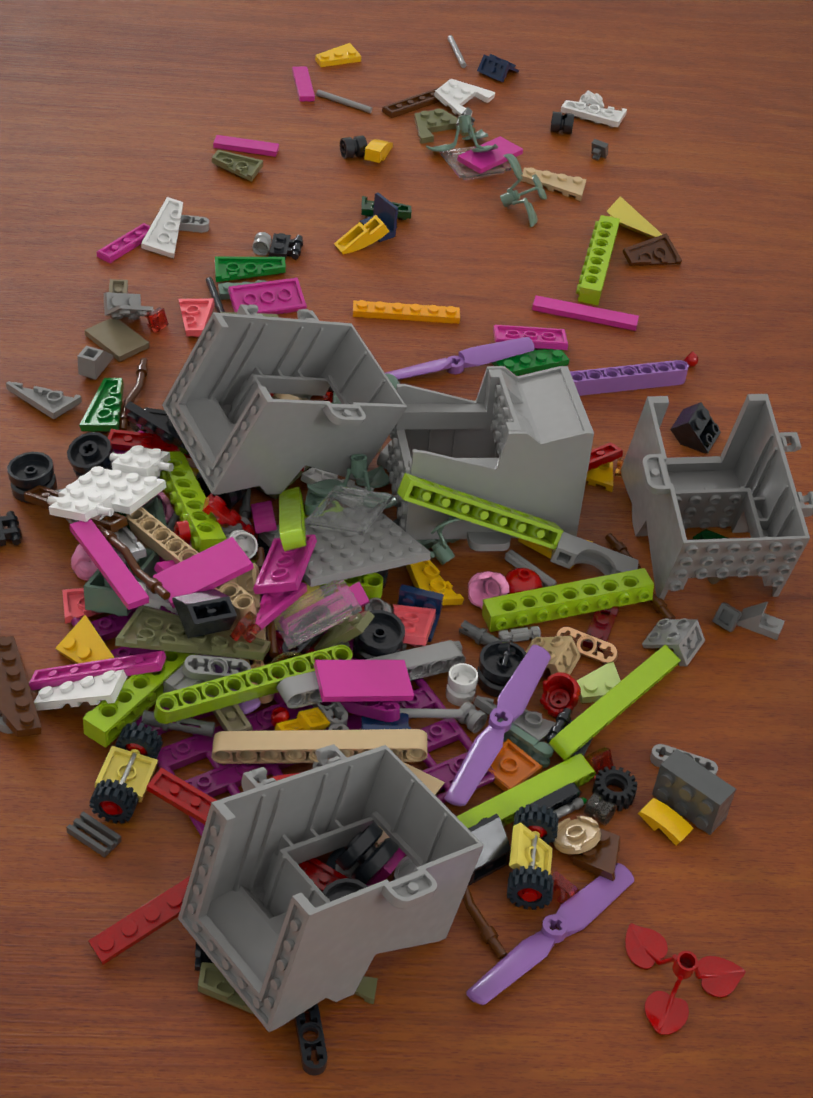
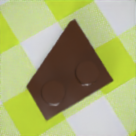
M600 828V841L589 851L575 854L572 857L573 865L614 881L616 876L615 868L618 863V852L620 850V836Z

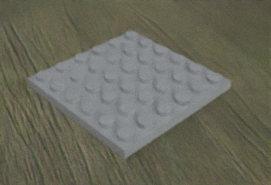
M363 505L362 508L344 509L342 513L329 512L325 513L324 517L317 518L311 516L305 518L306 535L314 534L317 539L302 578L310 587L430 560V551L380 510H371ZM276 525L277 529L274 531L259 533V537L269 547H271L274 538H280L279 525Z

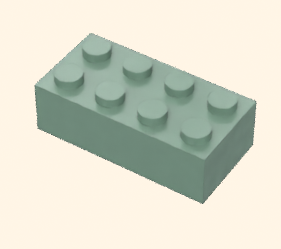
M145 548L147 557L140 558L137 563L145 573L153 578V575L157 574L154 567L157 562H160V558L152 549ZM125 562L124 564H125L126 567L129 569V571L132 573V575L135 577V579H136L138 582H142L140 579H138V578L133 574V572H132V570L130 569L129 565L127 564V562ZM99 569L83 586L85 610H92L97 613H111L117 616H128L132 609L128 610Z

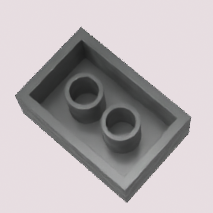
M676 749L660 765L652 795L695 824L699 829L711 835L726 819L736 789Z

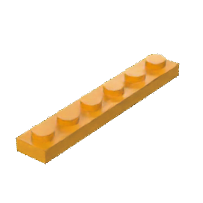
M353 300V317L459 324L460 307Z

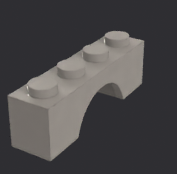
M563 532L556 550H552L550 562L569 569L575 564L586 563L595 566L604 575L638 569L639 560Z

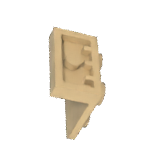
M572 636L536 637L525 651L527 653L532 645H538L547 650L551 658L546 668L550 669L551 675L558 672L570 675L581 657Z

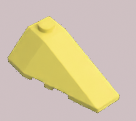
M621 196L607 210L610 215L609 217L619 218V224L627 229L649 238L662 235Z

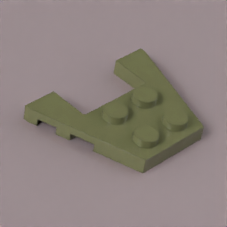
M437 108L431 111H421L414 115L421 144L434 142L432 132L450 129L457 130L456 123L458 118L443 109ZM461 130L459 131L462 137L469 135L468 132L462 133Z

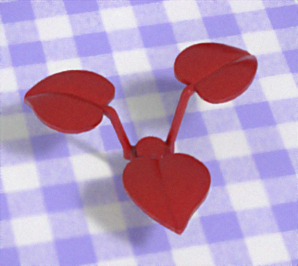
M630 923L627 929L625 948L628 958L634 965L641 969H650L654 963L664 965L674 962L672 970L677 976V980L671 994L669 995L664 991H655L647 997L644 1005L645 1015L655 1032L660 1035H670L677 1032L688 1019L689 1008L687 1002L681 998H675L683 979L690 978L694 972L695 977L701 979V987L707 994L723 998L735 990L746 973L737 964L721 957L706 956L698 961L696 955L690 951H682L678 956L674 954L670 958L663 959L667 954L668 946L665 938L660 933Z

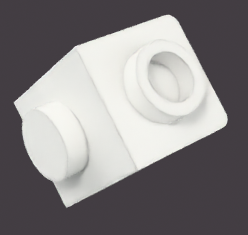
M589 90L579 100V102L586 103V106L590 103L591 105L597 104L600 108L604 107L603 98Z

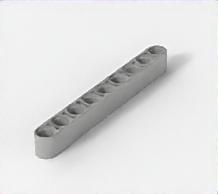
M448 640L365 660H405L411 681L449 672L452 666L465 663L466 658L455 642ZM315 671L287 677L280 681L277 686V690L288 708H299L322 702Z

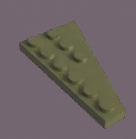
M142 605L138 607L116 637L115 646L263 661L270 649L271 641L232 630L187 638L179 615Z

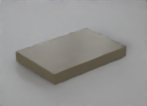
M110 318L85 330V336L113 355L119 362L149 348L147 340L119 319Z

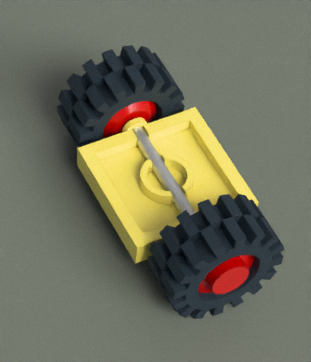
M133 722L132 725L128 723L122 728L115 744L116 747L111 746L96 779L95 790L89 802L90 808H93L92 812L94 814L99 813V818L105 817V821L113 820L115 824L118 823V820L121 824L125 823V821L128 822L132 818L137 803H142L147 791V785L151 781L157 767V756L163 744L161 735H157L158 732L156 730L151 731V726L148 725L146 728L143 723H140L139 726H137L136 722Z
M530 804L526 805L525 808L522 806L519 808V811L515 812L509 866L513 869V872H510L508 877L507 898H510L512 904L516 902L515 906L520 907L523 905V909L527 910L528 907H532V910H537V906L542 909L544 905L548 906L553 898L554 880L551 875L553 848L549 846V843H553L555 838H557L558 818L557 813H553V809L549 808L546 810L547 806L542 805L540 808L538 804H534V807H531Z

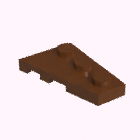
M667 233L624 248L623 254L630 266L681 264L682 262Z

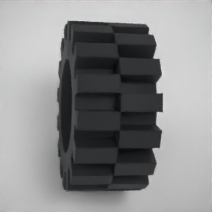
M611 766L610 770L608 767H604L603 771H598L592 789L593 798L597 799L596 803L598 805L603 803L602 808L604 809L609 806L610 811H614L615 808L618 811H622L623 807L625 810L628 809L629 805L633 804L638 785L637 781H635V776H630V771L623 772L624 768L622 767L616 770V766ZM614 785L621 788L623 791L614 792L608 789L606 786Z

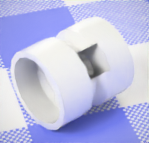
M235 530L228 535L227 539L233 537L249 559L256 554L258 543L252 534L244 530Z
M459 663L450 668L446 698L453 705L462 706L465 702L469 701L472 703L474 701L478 672L473 666Z

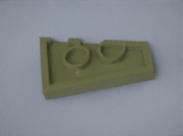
M217 150L212 156L213 164L251 182L263 167V160L222 150Z
M367 610L361 613L356 612L351 616L346 615L339 620L334 619L314 650L318 651L336 646L342 641L344 643L362 634L375 616Z
M202 962L198 991L254 1014L215 964Z

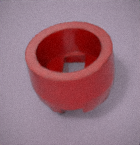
M692 351L683 361L689 367H694L698 363V356Z
M277 707L271 713V723L275 727L277 723L290 720V714L284 707Z

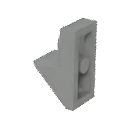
M768 602L743 609V614L737 623L738 626L775 640L778 639L785 621L765 614Z

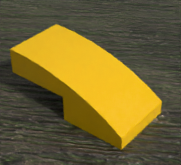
M319 707L298 712L296 719L277 723L275 731L324 730L329 727L330 722Z
M652 798L638 812L654 831L660 828L675 845H678L693 829L682 816L655 798Z

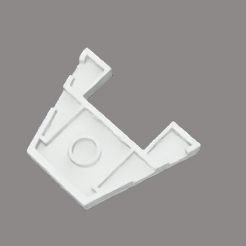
M450 79L435 90L434 96L445 106L452 108V112L455 115L458 114L460 116L466 109L463 105L474 96L488 103L495 97V92Z

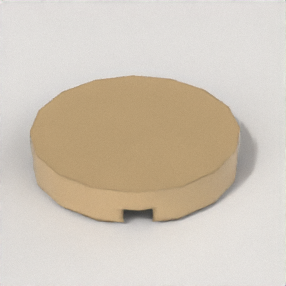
M576 816L577 819L574 820L570 818L564 819L558 823L557 838L553 842L555 848L565 854H580L589 851L597 845L601 838V831L597 821L585 816Z

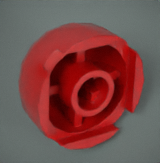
M515 568L505 575L509 584L508 594L543 588L539 575L531 569Z

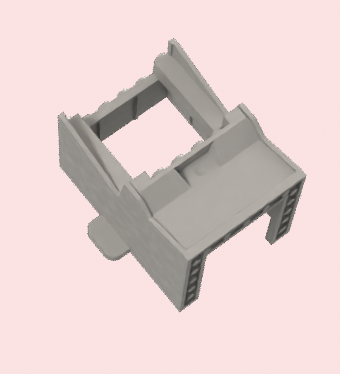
M241 304L237 314L213 312L162 404L211 493L223 494L261 486L266 494H281L304 466H310L346 477L347 468H351V456L354 454L366 455L368 468L407 409V406L352 323L319 321L315 313L308 309H298V319L266 317L262 314H257L259 310L257 305ZM331 386L341 404H331L330 401H311L310 398L312 395L324 396ZM269 393L291 394L309 400L273 399ZM353 474L350 475V478H349V479H352V480H360V479L354 478V477H353Z
M487 366L475 401L407 384H397L396 391L406 404L407 409L390 433L392 444H388V455L391 457L390 460H387V472H389V483L392 484V495L397 500L395 507H397V519H400V528L415 540L440 539L437 531L434 534H431V532L437 525L451 516L403 500L397 491L404 474L407 473L554 522L563 532L577 536L594 431L568 366L554 367L522 376H516L505 366ZM466 520L446 524L442 530L444 539H467L469 547L475 551H504L510 547L511 538H518Z
M748 394L721 456L667 458L659 428L669 405L668 396H647L621 468V476L632 502V524L635 536H648L656 596L664 600L668 590H683L688 578H725L727 576L746 577L751 575L762 576L764 586H772V596H779L810 540L804 517L813 515V492H809L805 496H802V492H796L785 452H795L801 449L797 432L779 433L768 394ZM731 526L732 533L750 532L751 538L687 540L685 529L695 527L724 528Z
M334 744L317 749L315 752L317 760L322 766L278 781L274 778L267 779V770L261 767L243 773L242 788L244 792L211 802L178 920L268 1032L278 1029L325 998L338 1002L353 995L376 954L445 939L455 918L484 845L386 745L350 757H346ZM374 821L417 866L411 874L391 882L386 879L330 902L328 897L321 892L298 864L345 847L360 831L363 832Z

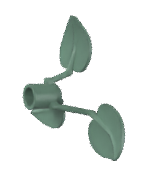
M471 115L458 116L459 126H456L457 131L453 143L435 147L426 145V148L438 152L453 149L457 144L459 131L461 130L462 133L468 132L469 136L462 137L463 140H474L476 148L472 149L473 152H487L498 149L496 144L493 146L478 145L476 139L488 137V134L482 129L474 133Z
M505 154L503 156L509 161L518 180L507 189L506 193L500 195L501 201L505 207L524 203L530 227H533L538 222L537 214L527 198L519 200L520 196L537 190L540 198L545 200L547 199L546 192L536 174L532 176L536 187L521 193L513 190L523 179V172L518 159L512 154Z
M354 454L351 456V468H347V475L343 483L336 479H326L313 484H307V488L318 496L336 497L344 493L343 488L347 486L350 475L353 474L354 478L360 479L356 480L357 485L367 487L369 497L363 499V505L366 508L381 510L397 505L396 498L389 493H372L371 487L379 488L388 485L389 476L385 473L382 465L368 472L367 456L364 454Z
M450 516L431 532V534H434L437 531L440 539H437L438 543L432 546L434 551H430V557L433 558L435 556L441 565L455 557L445 542L442 530L446 524L463 519Z

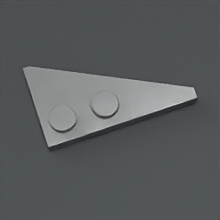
M10 381L6 383L7 390L52 419L82 403L81 396L77 394L73 398L63 396L62 391H52L37 386L29 389L24 388L23 383Z
M480 696L475 697L474 705L490 715L491 711L497 708V705L493 704L494 699ZM525 709L523 714L513 724L539 740V742H544L548 739V732L552 726H555L556 722L543 719L542 713L531 712Z

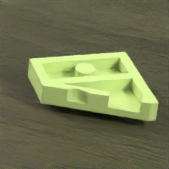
M609 662L577 680L581 688L579 696L581 703L596 702L621 681L614 662Z

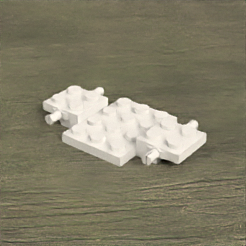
M141 445L133 446L125 454L112 452L109 457L110 461H113L112 470L104 469L101 466L93 467L85 475L80 476L79 479L58 493L59 497L51 495L48 497L47 503L50 505V515L87 522L89 519L101 520L105 516L111 517L114 511L131 515L166 488V481L157 478L160 476L161 470L173 471V463H167L171 460L170 452L161 451L158 448L148 449Z

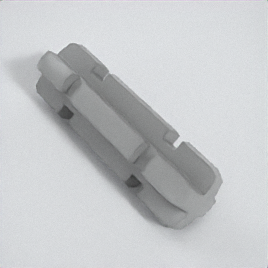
M532 626L530 629L528 627L510 629V632L502 630L498 633L499 639L503 641L511 640V642L526 641L529 638L533 640L541 636L539 626Z

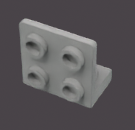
M104 293L105 316H112V319H121L124 316L129 317L130 320L140 319V316H147L149 312L154 311L153 307L141 306L140 294Z
M665 618L658 621L642 645L643 648H661L666 644L669 648H673V652L681 659L679 666H688L705 642V638L697 619Z

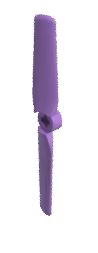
M529 337L471 347L459 351V356H450L386 373L394 375L398 380L445 369L450 374H460L464 371V368L480 366L534 351L535 347Z
M532 645L498 696L497 708L493 709L490 713L489 725L475 738L444 797L448 803L455 806L467 804L503 747L504 733L509 731L512 723L523 714L551 658L549 652L541 646ZM500 718H503L504 720L501 723L497 721Z
M617 863L614 881L599 876L561 904L556 914L545 917L541 931L520 942L466 991L469 999L477 1004L485 1005L546 958L554 943H560L566 937L587 927L634 882V877L630 870L621 863Z

